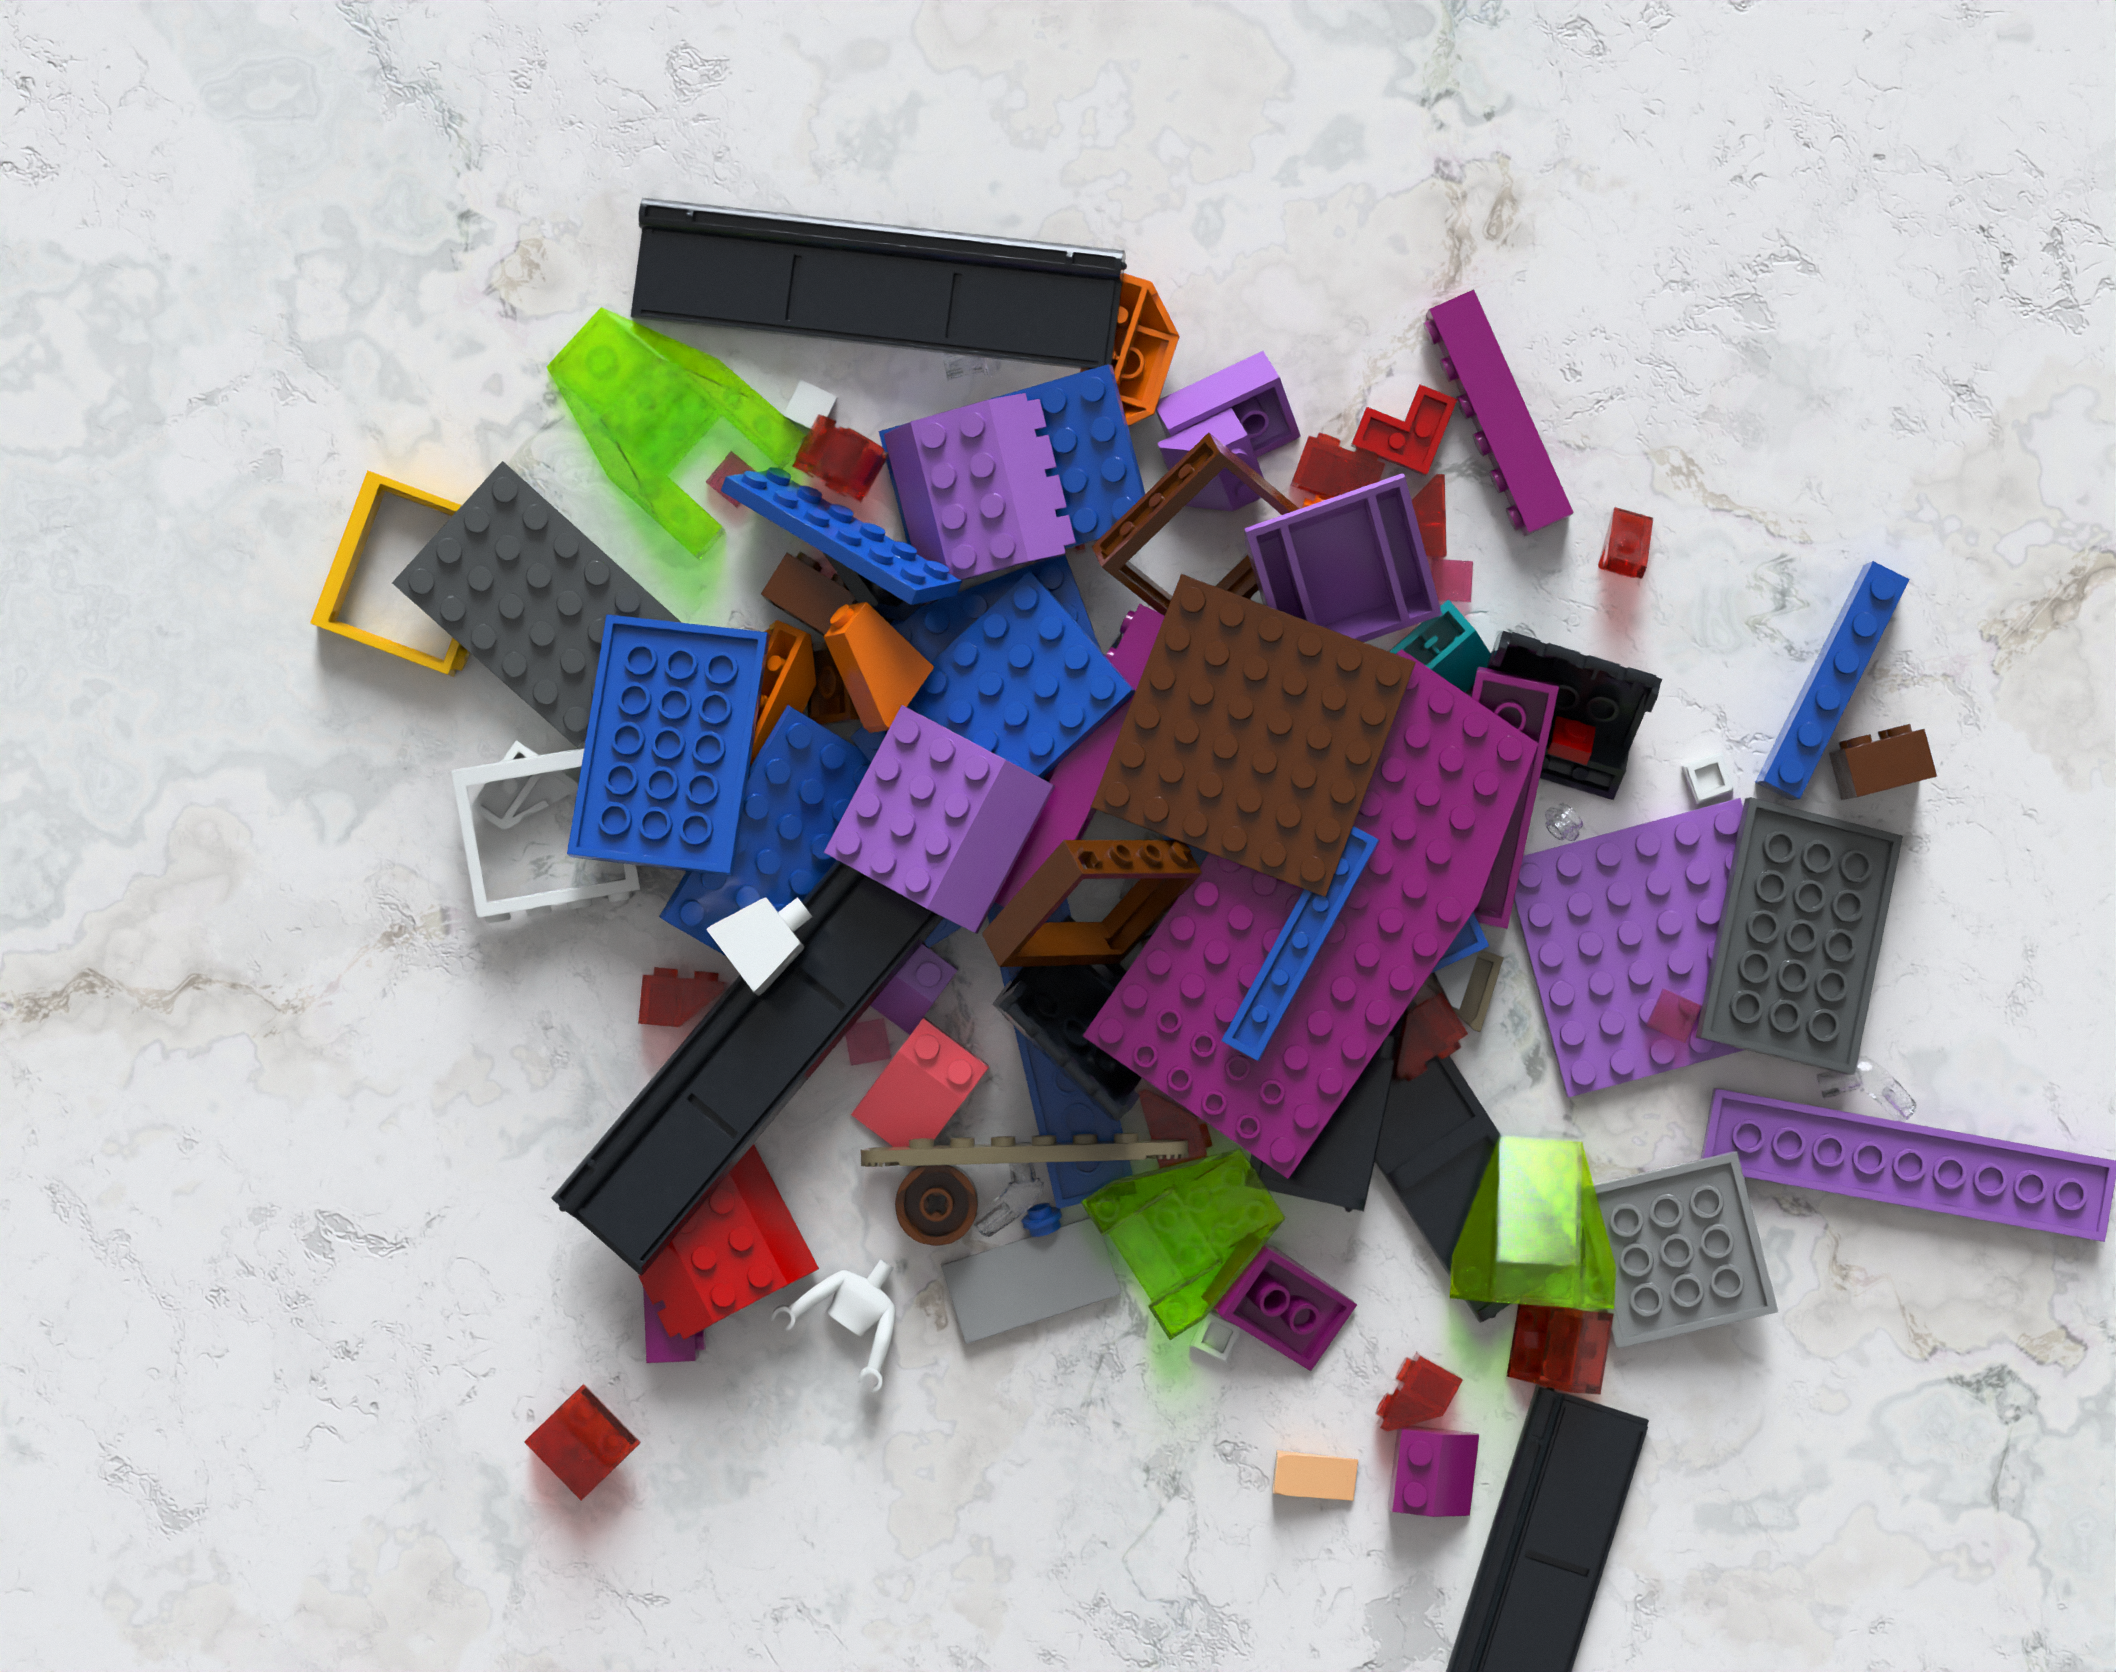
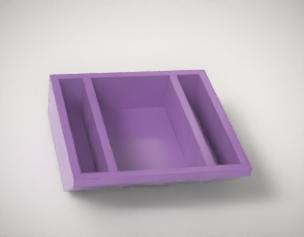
M1403 473L1244 528L1245 545L1263 605L1362 642L1442 615L1407 481Z
M901 705L824 853L926 909L978 934L1056 786Z

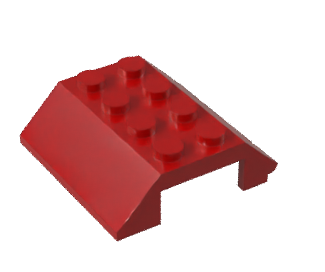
M753 1144L642 1276L638 1275L653 1305L662 1300L664 1301L666 1308L658 1311L657 1314L669 1337L672 1338L680 1333L683 1340L771 1293L781 1288L783 1289L819 1270V1267L759 1152Z

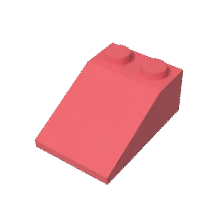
M924 1017L851 1115L893 1147L909 1146L910 1139H935L987 1071L989 1065Z

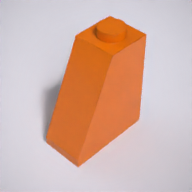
M867 602L843 605L831 617L830 623L832 626L824 636L825 642L863 727L869 733L887 731L901 705L908 706L934 666Z

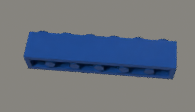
M1874 561L1863 565L1755 783L1791 801L1801 798L1910 579Z

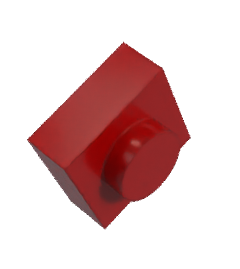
M1556 716L1551 730L1547 753L1587 765L1592 753L1596 727Z

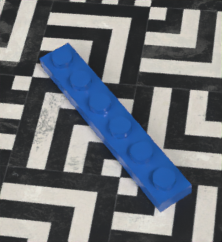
M1354 826L1352 827L1326 897L1305 889L1303 890L1223 1036L1222 1042L1260 1062L1378 847L1380 840Z

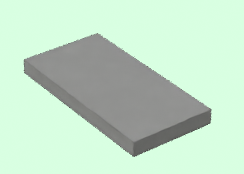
M1097 1215L1061 1226L1057 1231L1045 1236H1030L941 1265L966 1344L1121 1294Z

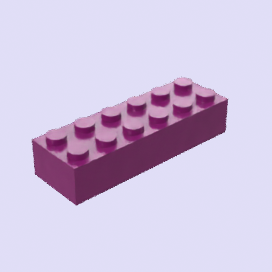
M1478 667L1472 698L1539 744L1481 899L1473 911L1478 923L1508 929L1559 683Z

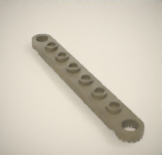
M1138 1133L1114 1134V1141H1098L1097 1134L1073 1135V1142H1056V1135L1032 1136V1143H1016L1015 1136L991 1137V1144H975L974 1137L950 1138V1145L934 1146V1139L920 1138L910 1139L909 1146L860 1149L861 1166L876 1167L878 1163L879 1167H883L884 1163L885 1166L1146 1160L1147 1158L1164 1159L1165 1156H1167V1159H1171V1156L1174 1159L1189 1157L1188 1140L1186 1139L1139 1140Z

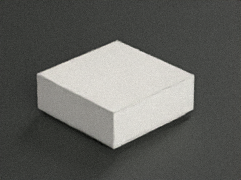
M800 379L783 417L821 435L838 398Z
M1722 752L1682 766L1695 804L1735 791Z
M1207 1308L1193 1336L1190 1347L1227 1364L1243 1330Z

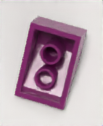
M1250 1231L1203 1297L1221 1317L1309 1371H1312L1357 1306L1353 1300Z

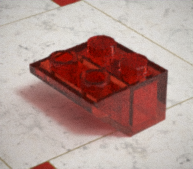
M1526 1296L1520 1297L1506 1377L1570 1393L1601 1395L1614 1313L1579 1305Z
M585 1384L576 1390L524 1441L581 1501L641 1443Z

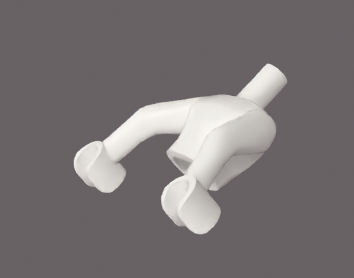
M880 1259L867 1279L847 1270H841L814 1286L790 1306H777L772 1313L771 1321L775 1319L779 1312L786 1311L791 1316V1322L784 1331L790 1330L794 1326L797 1317L835 1292L827 1313L850 1331L862 1337L870 1327L878 1322L868 1365L860 1372L858 1377V1383H860L866 1374L872 1373L876 1375L878 1383L873 1387L871 1393L877 1392L883 1383L881 1368L891 1342L896 1314L895 1305L880 1287L894 1268Z

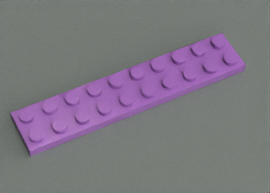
M1713 1088L1701 1159L1738 1151L1743 1175L1748 1178L2105 1242L2116 1181V1160Z

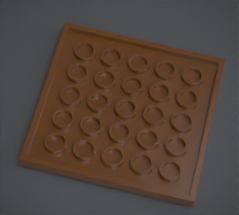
M1181 574L1091 808L1326 897L1416 662Z

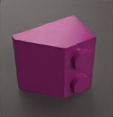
M1398 1424L1388 1501L1391 1511L1430 1517L1470 1516L1479 1434Z

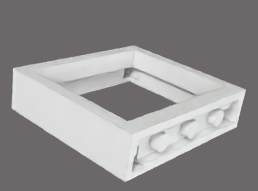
M584 748L451 771L477 918L486 917L487 923H496L510 920V912L526 910L527 916L542 915L552 912L551 905L567 902L568 909L582 908L592 905L591 898L607 895L609 902L622 901L633 898L632 891L640 890L636 865L623 864L624 879L487 902L467 786L581 767Z

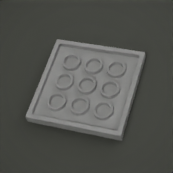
M1738 1151L1576 1189L1617 1349L1778 1313Z

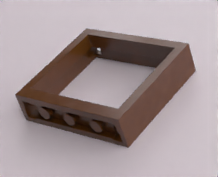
M1209 432L1091 546L1104 570L1164 616L1172 595L1140 571L1129 560L1220 471L1227 468L1281 515L1299 510L1295 504ZM1247 555L1215 587L1251 599L1259 589L1249 556Z
M1063 840L982 932V936L999 967L1120 964L1202 872L1192 856L1190 848L1176 840ZM1083 879H1140L1102 922H1046Z

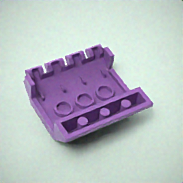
M1026 393L988 399L908 422L884 434L911 545L917 549V555L928 561H936L947 566L949 574L960 579L962 583L969 578L1032 561L1042 562L1064 556L1066 554L1064 547L1076 543L1069 515L1056 516V510L1067 507L1059 475L1046 477L1045 471L1057 466L1049 435L1036 437V430L1047 427L1040 399L1027 401Z

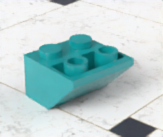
M1448 599L1440 605L1441 616L1421 622L1388 652L1396 654L1402 649L1465 693L1474 685L1478 667H1486L1491 653L1477 631Z

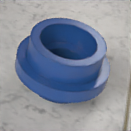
M1040 1203L1030 1207L1027 1210L1028 1214L1021 1220L1023 1228L1029 1230L1030 1236L1040 1237L1051 1234L1061 1227L1059 1219L1062 1217V1212L1057 1207H1051L1050 1203Z

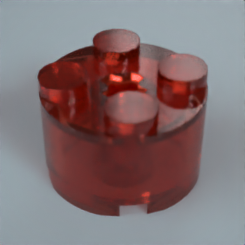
M818 414L794 457L795 461L792 467L811 478L816 477L826 482L824 486L843 497L848 496L861 503L864 497H867L889 453L885 452L883 447L849 427L846 429L841 426L836 428L835 424L837 421Z

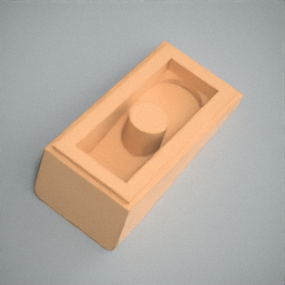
M1277 1450L1272 1492L1273 1494L1354 1501L1358 1459Z

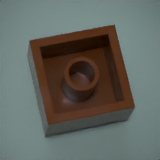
M800 551L796 557L787 552L761 592V595L772 605L820 635L825 636L832 626L830 620L833 614L843 605H852L859 602L838 574L834 573L832 578L829 579L820 573L823 569L820 566L821 564Z
M1911 724L1879 731L1878 736L1880 740L1872 742L1871 734L1838 742L1840 750L1829 753L1841 800L1857 798L1937 777L1925 729L1912 731Z

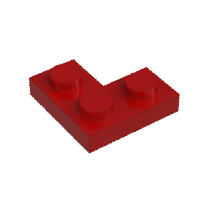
M1419 384L1405 421L1366 407L1351 447L1426 476L1457 399Z

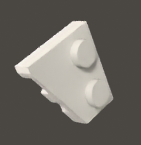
M516 740L501 762L539 755ZM561 770L487 782L470 807L504 831L526 817L577 791L579 782Z

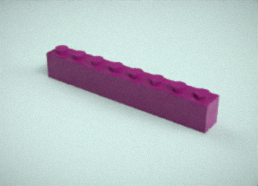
M1139 604L1135 612L1129 610L1120 627L1119 632L1124 635L1117 649L1111 647L1106 654L1109 661L1135 691L1165 617L1142 604ZM1134 696L1045 776V780L1056 787L998 894L995 903L1005 907L1063 840L1083 839L1097 811L1091 808L1092 802Z

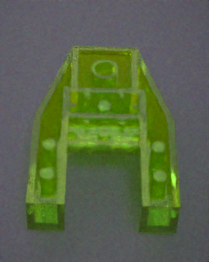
M602 307L546 366L608 478L699 561L724 535L726 530L674 483L668 475L722 417L771 463L782 470L809 442L806 435L718 358Z

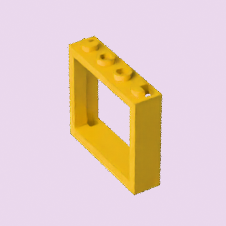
M367 470L310 624L454 677L456 670L463 671L470 652L453 637L446 656L442 660L337 621L385 492L449 516H453L462 506Z

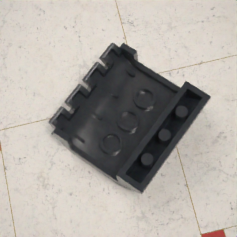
M1500 632L1485 668L1559 683L1540 778L1614 800L1626 772L1630 747L1645 712H1652L1659 695L1662 678L1631 667L1625 668L1620 666L1621 664L1598 657L1580 654L1581 652L1555 644H1546L1540 642L1541 640L1515 632ZM1556 716L1596 727L1592 753L1587 765L1547 753L1551 730Z
M1068 915L1061 922L1076 921ZM1120 964L1019 967L992 1005L1035 1048L1040 1050L1065 1077L1073 1082L1109 1119L1118 1122L1132 1109L1140 1097L1134 1089L1142 1077L1084 1038L1083 1034L1127 971Z

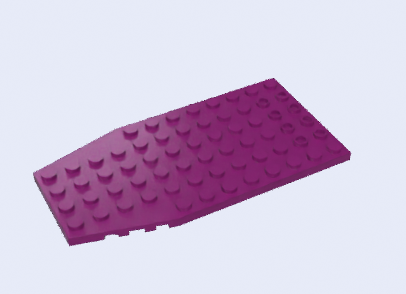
M1402 649L1396 655L1415 661L1416 665L1354 823V827L1380 840V843L1260 1062L1221 1040L1304 889L1210 853L1199 867L1202 874L1184 894L1178 897L1083 1034L1084 1038L1287 1179L1291 1176L1478 906L1539 745L1536 741Z

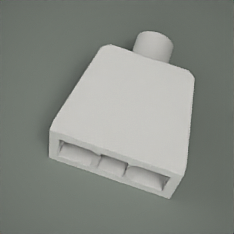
M798 897L779 912L767 898H763L711 925L706 930L753 992L759 996L804 949L803 944L794 934V931L810 920L812 915Z

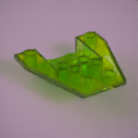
M1499 1137L1451 1257L1449 1298L1495 1303L1614 1309L1616 1264L1583 1143L1577 1141Z
M1241 1148L1115 1179L1080 1202L1102 1237L1106 1234L1110 1236L1151 1300L1148 1307L1169 1340H1172L1205 1319L1286 1218Z

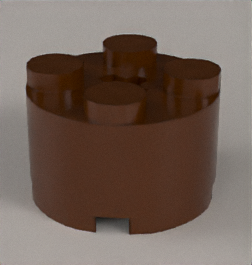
M956 1165L917 1166L905 1176L898 1188L895 1200L897 1219L905 1233L919 1243L933 1246L951 1244L963 1237L975 1220L978 1209V1194L974 1182L963 1169ZM933 1194L935 1197L943 1194L947 1198L944 1202L947 1210L943 1213L939 1209L933 1212L929 1211L927 1207L930 1200L927 1196Z

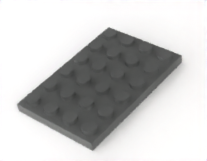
M503 461L392 582L396 588L577 748L586 739L606 614L682 623Z
M1752 797L1745 798L1696 1038L1847 1075H1855L1903 836Z

